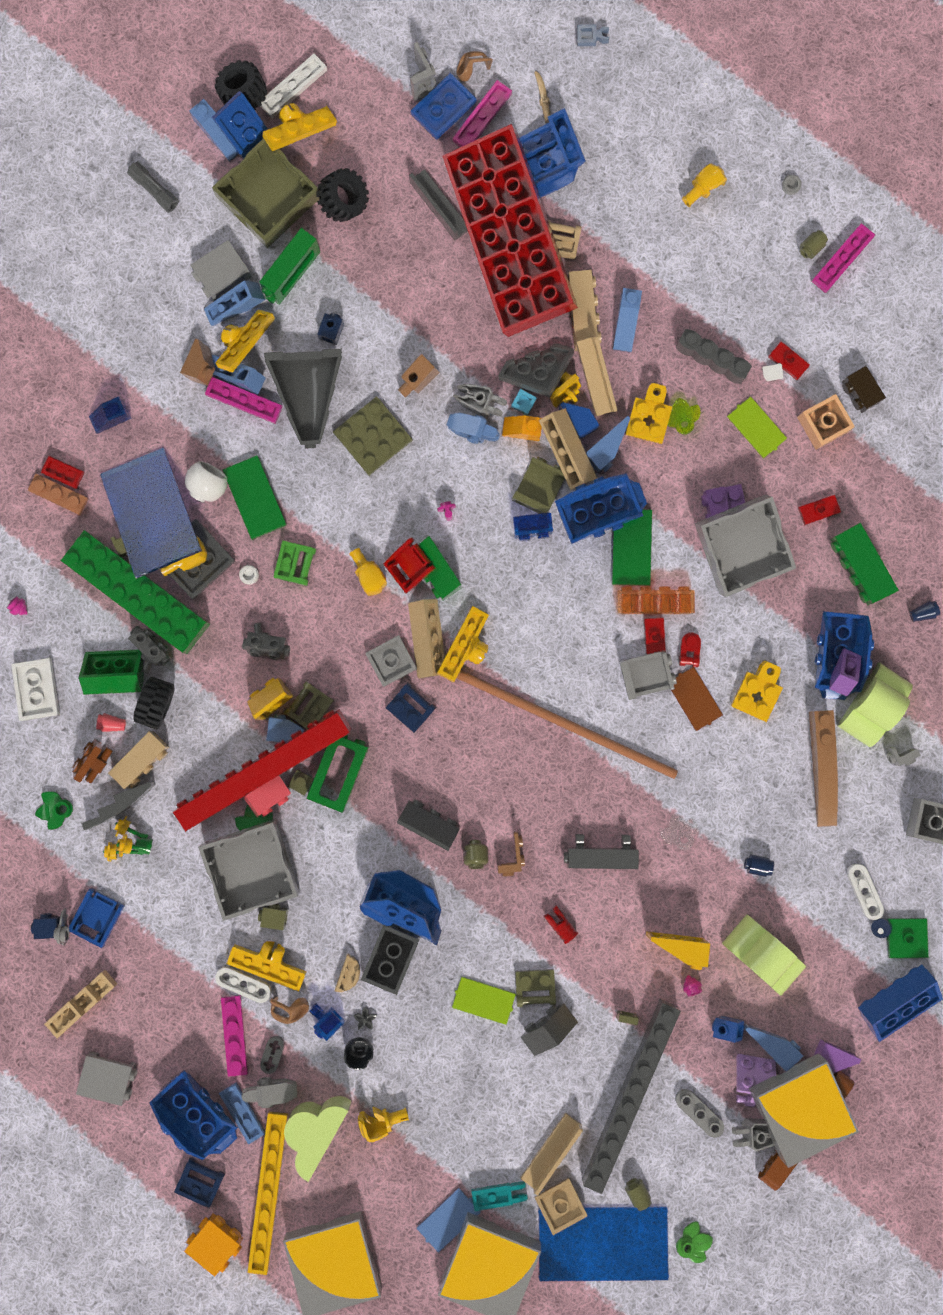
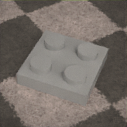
M399 635L365 653L383 687L417 670Z

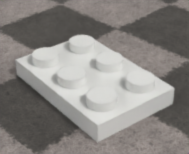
M52 658L11 664L19 721L60 715Z

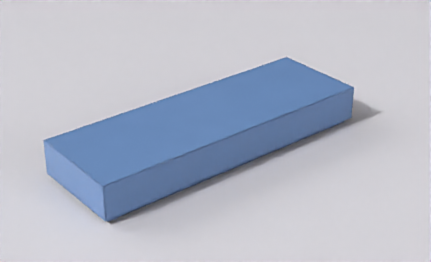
M237 1082L219 1092L220 1097L248 1145L265 1135V1130L250 1104L245 1103V1101L243 1102L241 1098L242 1091Z

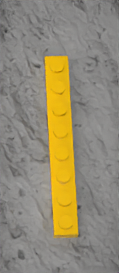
M269 1111L267 1115L247 1273L268 1274L285 1143L284 1129L288 1113Z

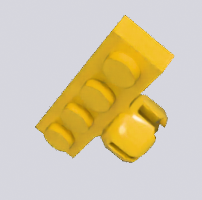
M290 103L289 105L293 110L288 105H285L280 110L279 119L283 124L263 131L262 137L270 149L275 151L336 126L337 120L327 106L305 114L297 104Z
M258 309L245 326L238 327L232 324L225 326L221 333V340L227 349L215 362L217 367L234 372L275 320L273 313Z
M474 606L470 608L437 674L451 682H455L466 660L476 665L483 661L485 658L484 654L488 652L489 647L480 641L478 637L489 616L488 614Z
M273 941L264 942L260 952H255L236 944L233 945L226 964L300 991L307 971L283 962L282 958L285 949L281 944L278 943L274 952H272L275 943Z

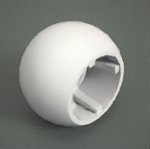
M199 461L188 469L185 476V486L190 491L189 494L196 500L213 502L225 493L227 477L213 465Z

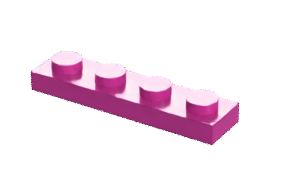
M497 80L455 134L453 142L462 147L477 140L510 98L512 90Z
M861 223L811 282L824 293H827L874 238L875 234Z
M214 377L211 378L205 392L207 397L273 424H276L283 408L278 403Z
M241 995L221 997L228 1077L247 1075L248 1066Z

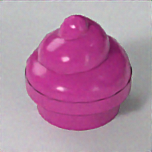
M17 596L6 607L10 610L9 613L13 615H27L28 613L25 600Z
M687 975L683 984L684 993H687L688 997L701 993V982Z

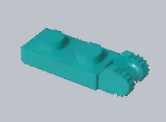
M520 1181L511 1184L504 1183L471 1189L474 1211L510 1206L513 1203L527 1201L528 1195L525 1193L513 1196L511 1194V1191L525 1188L526 1183Z

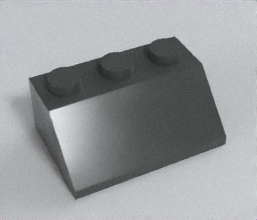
M416 799L413 802L409 800L397 823L449 851L460 830L457 826L458 822L451 818L447 820L441 818V813L432 808L428 811L423 808L424 804Z

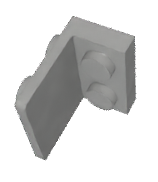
M418 42L414 43L415 62L420 71L410 77L411 93L415 102L427 96L436 85L435 69L432 64H428L426 51L423 47L420 48Z

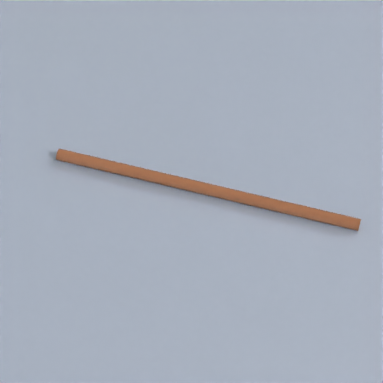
M460 670L457 679L668 777L675 779L678 770L467 672Z

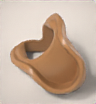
M480 51L467 52L458 63L457 77L461 81L466 82L471 78L474 62H485L487 70H490L493 59ZM473 56H483V58H469Z
M278 996L270 999L272 1017L284 1024L298 1021L309 1010L308 1001L303 997L296 999L290 1007L278 1002ZM275 1007L285 1010L289 1017H283L274 1013Z

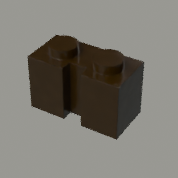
M867 366L862 367L842 381L843 390L846 394L852 395L854 398L852 401L853 406L856 410H860L861 413L886 398Z

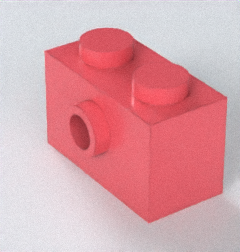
M277 776L246 795L244 800L256 817L260 815L265 817L273 811V806L276 804L281 806L286 803L291 792L280 776Z

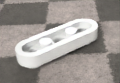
M852 864L847 870V877L862 912L867 918L877 920L882 917L884 908L868 870L861 864ZM855 870H859L860 872L858 877L854 876ZM863 888L867 889V893L865 895H863L861 892ZM871 906L875 907V911L873 913H870L869 908Z
M222 967L216 973L215 979L219 986L258 1003L266 1002L272 994V989L268 983L231 967ZM224 973H228L230 975V978L228 980L223 978ZM241 981H246L247 987H242ZM263 988L265 990V994L260 995L259 989Z

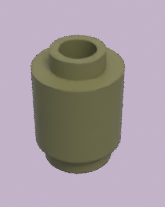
M820 230L812 232L800 244V254L804 258L813 259L826 246L828 241L826 234Z
M633 1178L627 1182L625 1191L633 1206L638 1211L647 1209L652 1202L643 1181Z

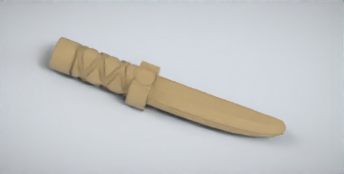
M535 71L534 74L541 98L539 103L543 109L545 123H549L548 116L551 115L549 109L550 100L547 97L541 75Z

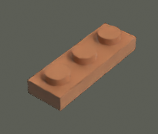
M35 474L27 490L78 515H81L88 501L87 497L38 474Z

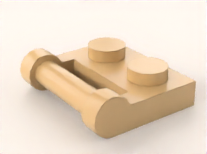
M548 220L552 231L574 235V238L553 234L560 257L575 260L582 226L576 225V227L552 223Z

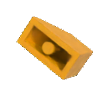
M525 415L505 417L502 436L539 441L542 429L539 420L542 418Z

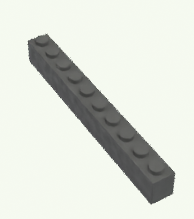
M659 999L582 1177L584 1187L602 1194L681 1012L677 1006Z

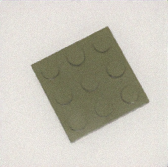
M377 396L333 431L334 435L368 476L413 441Z

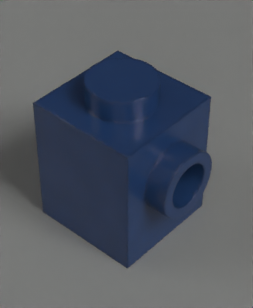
M335 313L324 314L317 333L320 340L334 345L338 344L344 327L341 316Z
M52 913L40 914V917L33 919L31 933L34 935V939L54 938V930L59 926L60 916H52Z

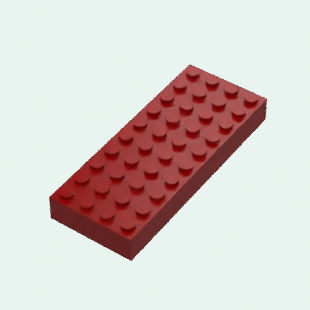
M512 124L507 125L443 155L442 157L502 333L510 337L577 309V303L520 138Z

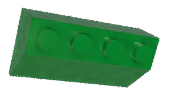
M861 523L830 539L832 541L831 548L841 557L840 563L850 573L849 579L853 586H857L859 589V597L863 603L870 605L899 591Z

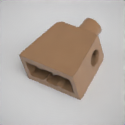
M421 354L401 376L405 382L398 391L405 398L413 390L419 393L440 372ZM418 376V379L413 382V379Z

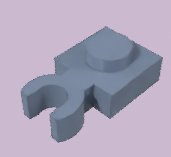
M578 24L577 46H596V41L602 44L609 43V37L602 35L609 33V27L603 26L600 29H596V24Z

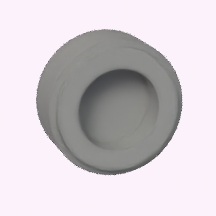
M788 175L782 182V190L788 195L796 194L801 188V180L796 175Z

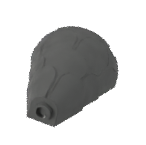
M342 348L322 349V351L264 353L265 363L287 411L288 420L300 445H305V449L316 448V444L321 443L342 359Z

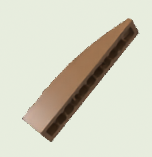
M834 710L809 712L817 827L837 826L838 768Z

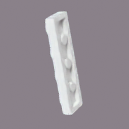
M314 53L265 96V101L261 102L262 105L260 107L273 119L285 105H289L327 71V66Z

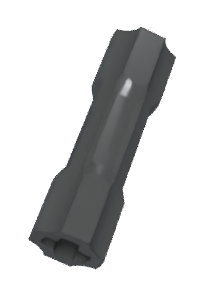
M137 161L129 166L127 174L138 185L145 188L167 213L172 212L177 207L179 200L169 190L164 189L143 165Z

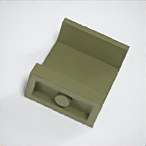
M532 457L530 465L512 497V501L546 517L565 479L560 466L554 465L553 467L547 464V461L541 457H537V459Z

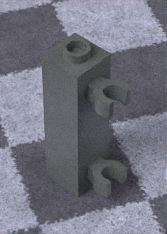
M575 834V847H567V852H564V863L567 864L568 868L639 869V850L637 848H630V835H621L622 848H584V835Z

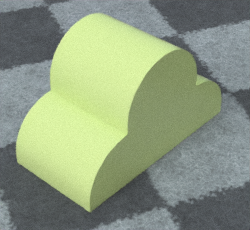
M878 662L866 680L862 691L857 694L837 726L866 746L872 747L881 739L886 731L891 730L901 720L910 704L908 696L911 693L913 684Z
M746 915L722 942L728 950L780 996L784 994L806 968L793 952L749 915Z
M335 1096L325 1101L322 1106L315 1102H303L297 1105L291 1112L285 1125L284 1136L287 1144L297 1152L295 1167L298 1174L307 1182L311 1179L348 1113L352 1100L343 1096Z

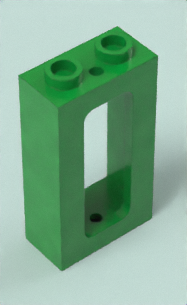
M303 228L297 232L259 281L262 287L261 291L265 294L264 297L272 304L274 302L279 305L282 303L320 254L317 239Z
M345 735L326 747L307 796L308 800L341 813L346 809L369 747L365 746L367 742L357 738L354 742L347 739L349 735ZM341 745L354 750L355 756L337 800H333L321 795L320 790L336 749Z

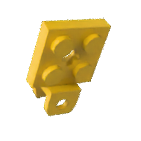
M651 383L645 400L635 398L626 431L627 436L658 444L663 443L672 406L664 405L667 392L666 386ZM658 391L660 395L656 396L653 392ZM648 416H652V420H654V424L651 423L650 426H646V422L643 421Z
M764 660L760 663L755 675L747 671L731 706L767 722L783 687L776 684L781 668ZM771 668V672L767 674V669ZM757 692H761V700H757V702H754L752 694H757Z

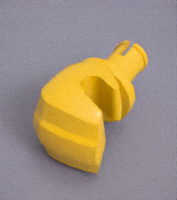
M712 163L706 165L692 181L694 188L682 197L684 204L691 207L699 197L708 198L710 190L720 185L724 186L727 182L724 170Z
M192 536L188 539L189 547L187 552H185V546L179 543L177 550L172 551L173 558L159 565V569L164 576L178 568L183 571L190 570L206 561L207 550L198 536Z
M360 548L354 549L349 555L358 567L355 574L359 577L363 590L368 596L380 594L387 586L386 577L374 561L366 560Z
M372 1107L375 1117L367 1115L365 1111H361L358 1115L360 1133L369 1142H375L387 1136L389 1132H392V1125L409 1121L406 1108L389 1113V1111H386V1108L380 1110Z

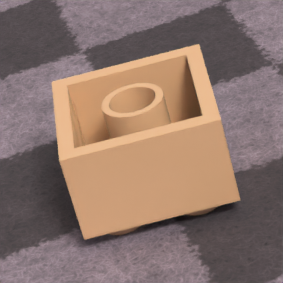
M836 394L805 410L797 417L815 450L843 436L855 427Z

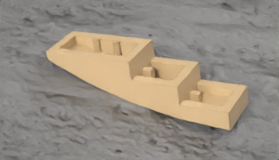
M104 970L44 1025L56 1038H59L117 985V982Z

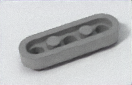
M681 1089L677 1092L675 1101L678 1107L707 1135L716 1138L723 1134L724 1124L722 1120L692 1091ZM684 1098H689L688 1103H683ZM703 1111V1116L698 1117L697 1113ZM713 1125L718 1126L716 1130H711Z

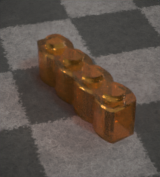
M623 586L621 590L616 591V614L695 613L694 590H690V587L687 586L678 587V590H670L669 586L659 587V590H651L650 586L640 587V590H632L631 586Z

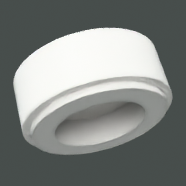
M246 565L240 570L239 577L243 583L252 585L257 582L259 572L254 566Z

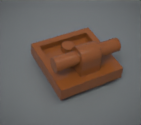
M95 738L92 743L88 742L83 749L82 758H77L72 766L73 779L80 783L91 768L92 770L85 780L92 784L98 773H101L107 765L106 761L113 750L106 747L99 758L98 755L102 751L101 742Z

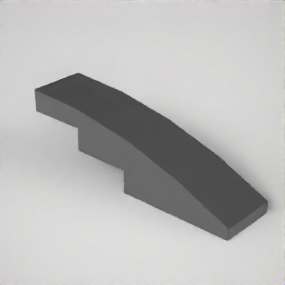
M149 782L113 795L116 803L97 809L100 817L81 823L83 830L96 827L125 812L141 800L155 786V783Z

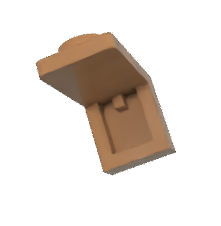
M514 831L516 862L497 864L498 874L502 873V876H513L514 872H521V867L525 866L524 855H520L519 848L523 847L522 835L518 836L517 831Z

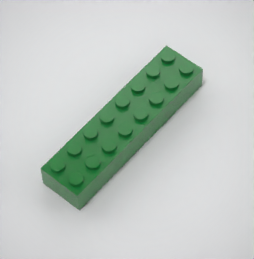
M85 530L60 560L184 654L190 652L210 625L201 616Z

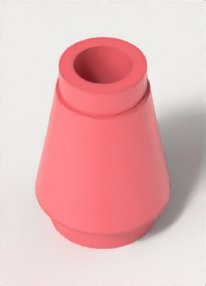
M106 713L103 715L99 714L96 729L101 730V732L125 731L126 720Z

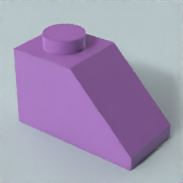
M843 649L831 675L829 689L848 696L859 681L862 656Z
M820 1039L814 1055L819 1053L828 1061L833 1073L861 1062L857 1055Z

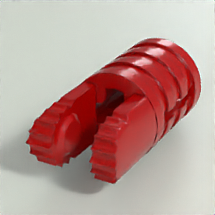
M556 905L553 911L561 921L556 923L549 914L544 915V918L560 936L564 944H567L578 935V932Z

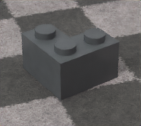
M564 1003L557 1007L556 1005L551 1006L546 1011V1016L540 1018L536 1023L531 1022L524 1028L525 1032L520 1038L534 1056L558 1046L578 1023Z

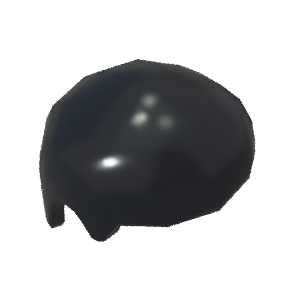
M362 1037L351 1039L344 1048V1060L347 1066L354 1070L365 1069L369 1061L373 1059L374 1049L372 1043Z

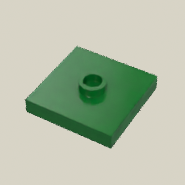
M887 918L892 924V933L887 937L888 958H929L927 918Z

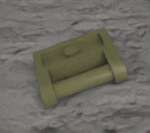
M305 681L303 689L292 705L286 708L284 713L307 729L309 723L314 720L319 722L334 700ZM309 692H312L314 694L298 716L295 712Z
M554 969L515 971L517 1007H523V1005L550 1003V1005H556ZM549 990V996H522V991Z

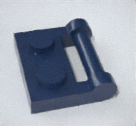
M409 682L386 706V709L413 733L418 730L437 708L418 694ZM406 693L426 710L423 715L403 698Z
M190 1157L174 1193L210 1209L225 1173L221 1171L216 1172L196 1163L195 1159ZM190 1170L216 1180L214 1185L190 1175Z

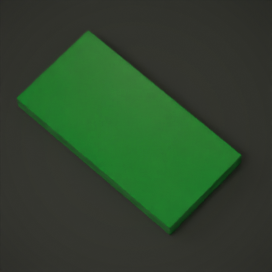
M258 455L223 469L251 540L287 526Z
M643 510L642 517L624 523L623 528L613 531L612 585H651L652 510Z

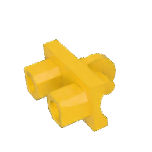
M565 372L560 379L562 385L559 388L556 387L550 397L551 403L555 408L563 402L568 403L571 401L573 404L578 402L576 395L580 393L578 389L581 388L579 377L576 374L572 376Z

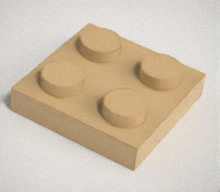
M569 1178L543 1191L538 1196H534L553 1235L588 1216Z

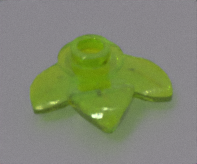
M677 398L673 404V411H671L667 426L676 428L678 433L686 435L693 431L694 423L700 418L701 410L699 405L690 407L686 400ZM687 422L688 426L682 427L681 424Z

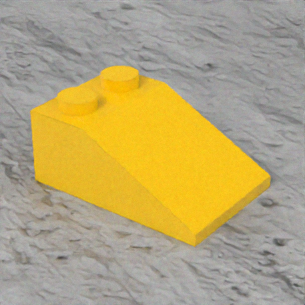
M271 678L264 684L266 686L261 691L258 689L249 696L251 699L247 703L254 719L265 720L294 697L280 678Z
M646 931V936L653 943L689 965L691 969L702 970V967H708L710 943L706 939Z

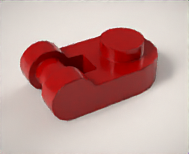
M690 632L682 637L679 666L687 664L692 665V667H699L701 639L696 633ZM687 651L693 652V657H687Z

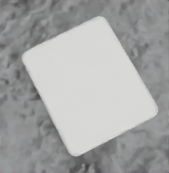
M782 364L764 366V378L767 381L783 379Z

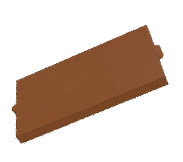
M694 667L678 674L676 677L677 684H674V689L671 691L695 731L706 725H711V722L723 716Z

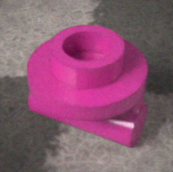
M451 501L441 503V507L437 508L438 512L445 511V519L448 521L452 520L453 515L450 510L456 508V504H452Z

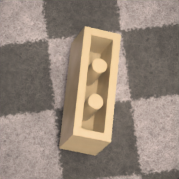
M149 731L108 774L124 789L134 788L140 783L141 780L139 778L143 774L147 775L154 768L153 764L157 760L161 761L168 754L166 750L169 746L154 731Z

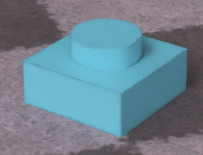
M520 389L511 407L528 416L537 397Z

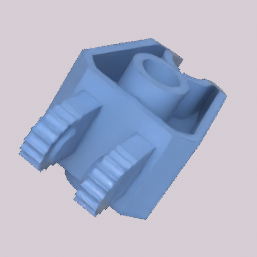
M450 414L446 424L453 433L467 438V441L473 444L483 443L484 439L495 442L500 438L498 429L488 425L486 418L481 415Z

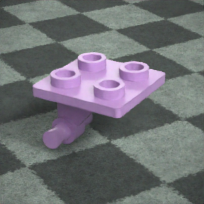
M737 1054L736 1090L737 1092L747 1093L746 1096L737 1095V1103H743L748 1107L756 1106L749 1088L776 1076L775 1060Z

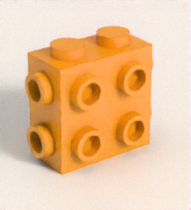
M212 1213L209 1218L205 1217L198 1226L200 1230L196 1234L193 1232L185 1243L188 1245L184 1252L215 1277L219 1271L223 1273L230 1263L228 1261L232 1255L235 1257L242 1248L240 1244L243 1237L236 1228L228 1226L223 1217Z

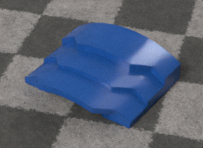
M565 108L548 116L549 123L520 137L540 198L572 183L578 167L586 162Z

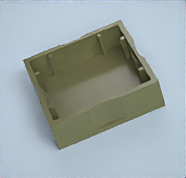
M264 138L246 155L239 165L231 169L212 187L215 196L266 248H269L319 200V197H316V193L319 191L317 186L301 170L294 167L280 149L272 151Z

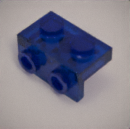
M550 512L513 517L514 539L519 538V541H529L530 537L538 536V539H546L553 533Z

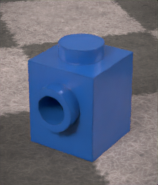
M727 1016L716 1017L712 1024L713 1037L734 1043L742 1041L745 1021Z

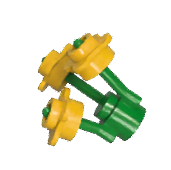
M125 816L124 820L119 819L115 823L116 827L114 829L117 830L115 836L117 837L118 834L123 835L122 839H118L117 844L108 842V846H105L103 850L104 857L109 862L117 860L118 854L119 857H122L123 854H150L153 839H148V834H143L130 828L131 822L126 820L128 816ZM128 831L140 837V839L136 838L135 844H133L132 839L127 838L125 833Z

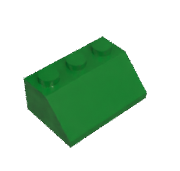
M428 536L419 544V547L431 561L428 566L434 565L435 569L424 580L426 583L430 581L434 587L431 589L437 599L441 598L443 601L462 589V585L431 537Z
M139 649L85 652L78 677L83 695L141 692L144 682V672H141L143 668L141 656L143 653Z

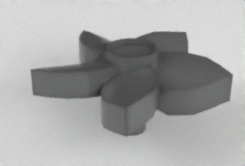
M366 1007L362 1010V1014H355L354 1018L359 1022L358 1030L363 1029L365 1025L369 1029H373L371 1021L376 1018L377 1014H369Z

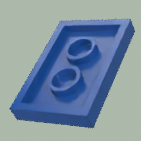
M450 73L410 113L438 140L477 102V99Z
M240 91L212 116L214 122L242 159L263 139V131L268 130Z

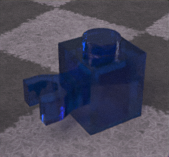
M315 1003L309 1010L318 1019L313 1028L315 1029L314 1033L320 1039L324 1038L327 1041L345 1022L332 1007L325 1013Z

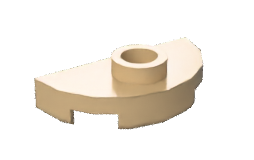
M348 953L334 990L335 992L350 990L360 978L361 970L359 963L354 956Z

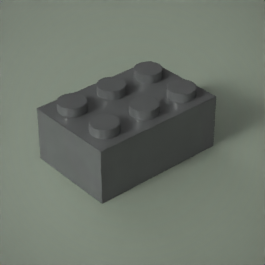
M383 925L361 980L397 995L420 936L394 925Z

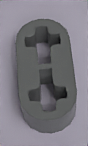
M272 1036L266 1044L260 1063L261 1070L266 1074L274 1073L279 1066L285 1046L284 1040L280 1036ZM276 1040L281 1048L278 1047L275 1053H272L273 1046L270 1043H274ZM271 1056L273 1057L272 1064L275 1065V1067L271 1066V1068L268 1069L267 1064H265L264 1062H268Z

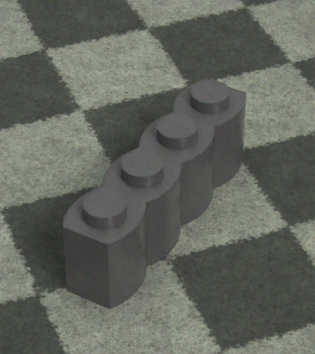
M685 329L676 345V349L680 353L692 356L696 362L708 365L715 373L725 375L727 379L737 384H741L752 367L747 360L735 357L727 349L718 348L713 341L701 338L697 332L690 329Z

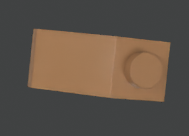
M195 338L180 373L191 381L208 386L215 371L210 348Z

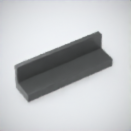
M425 170L416 176L413 173L409 174V182L455 241L468 232L463 218Z

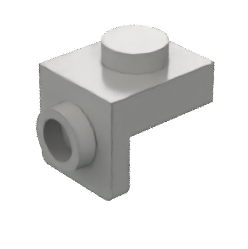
M895 747L886 748L888 752L886 757L895 766L910 765L916 762L915 758L921 756L918 749L911 748L898 754Z

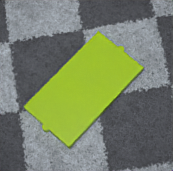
M749 397L741 405H737V408L727 416L763 459L773 450L776 451L777 447L787 439L752 397Z
M461 976L458 989L455 990L456 996L452 1008L507 1025L510 1012L513 1011L512 1005L516 994Z

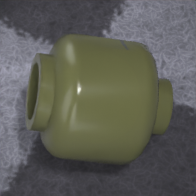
M471 840L470 844L463 847V862L469 869H483L484 865L489 861L488 847L485 844H481V840Z

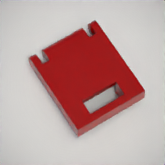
M412 537L383 563L405 594L413 590L435 569L434 565L428 566L431 561L417 543L412 545L415 541ZM398 564L410 579L406 580V578L397 568Z

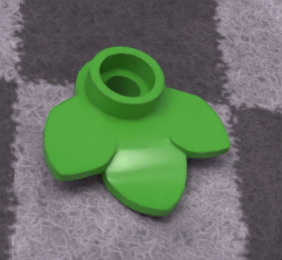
M692 1222L684 1228L683 1237L676 1243L677 1253L683 1258H689L694 1263H702L706 1260L704 1251L711 1247L713 1237L700 1233L699 1222ZM689 1245V1248L685 1251V1246Z

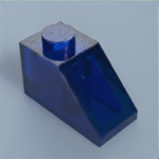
M119 396L100 404L89 416L96 434L132 419L124 401Z

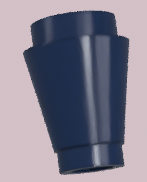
M928 601L909 611L912 622L936 619V616L940 615V609L936 601Z

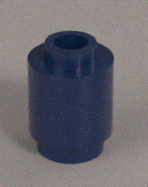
M750 854L749 858H745L744 869H747L748 874L767 877V875L772 876L774 861L767 857Z

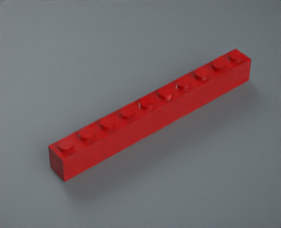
M340 709L336 712L334 710L327 712L323 715L324 719L319 722L317 720L312 721L307 725L308 728L302 732L297 730L290 735L291 739L285 742L284 739L274 745L275 748L273 750H264L257 755L258 759L253 762L250 759L243 763L240 770H231L225 774V779L221 781L216 779L208 785L210 788L205 791L200 789L192 794V799L187 801L185 798L177 803V808L173 811V814L185 832L349 734L352 728Z

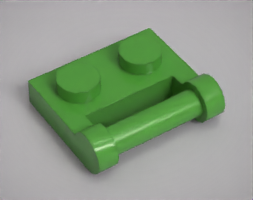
M282 540L273 578L307 586L309 581L307 577L316 549ZM300 552H305L300 578L294 577Z

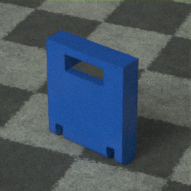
M90 888L69 926V932L103 948L125 905L120 904L116 910L117 901L98 891L94 897H91L94 889ZM85 924L100 933L94 938L80 931V929Z

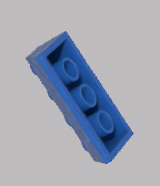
M920 965L919 967L912 968L904 977L896 979L886 989H881L870 1000L863 1001L858 1009L878 1042H881L943 1000L937 980L923 965Z

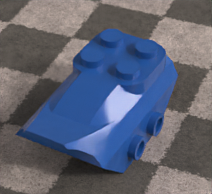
M627 473L606 479L603 476L593 480L594 483L587 486L585 483L575 487V491L555 501L571 544L591 536L598 538L605 535L606 530L612 528L613 531L623 528L624 523L642 517V511L647 501L640 483L630 480Z
M823 611L821 632L817 636L819 652L815 656V665H817L815 688L819 689L822 698L845 700L848 696L829 689L831 675L843 649L862 656L859 681L849 695L862 691L869 670L872 668L870 655L874 649V639H872L870 619L866 615Z
M401 870L374 873L360 902L362 913L386 926H391L394 923L437 946L442 931L439 925L441 907L434 888Z
M185 1070L177 1074L149 1102L163 1133L173 1138L177 1148L183 1149L187 1154L204 1160L210 1154H221L237 1139L236 1129L238 1127L223 1112L222 1106L210 1098L209 1092L202 1088Z

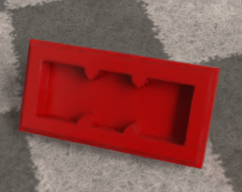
M782 341L768 356L776 364H782V369L795 380H798L810 366L809 363Z
M48 456L40 473L77 489L85 472Z
M835 495L798 507L804 525L841 513Z
M664 618L644 619L646 654L666 651Z

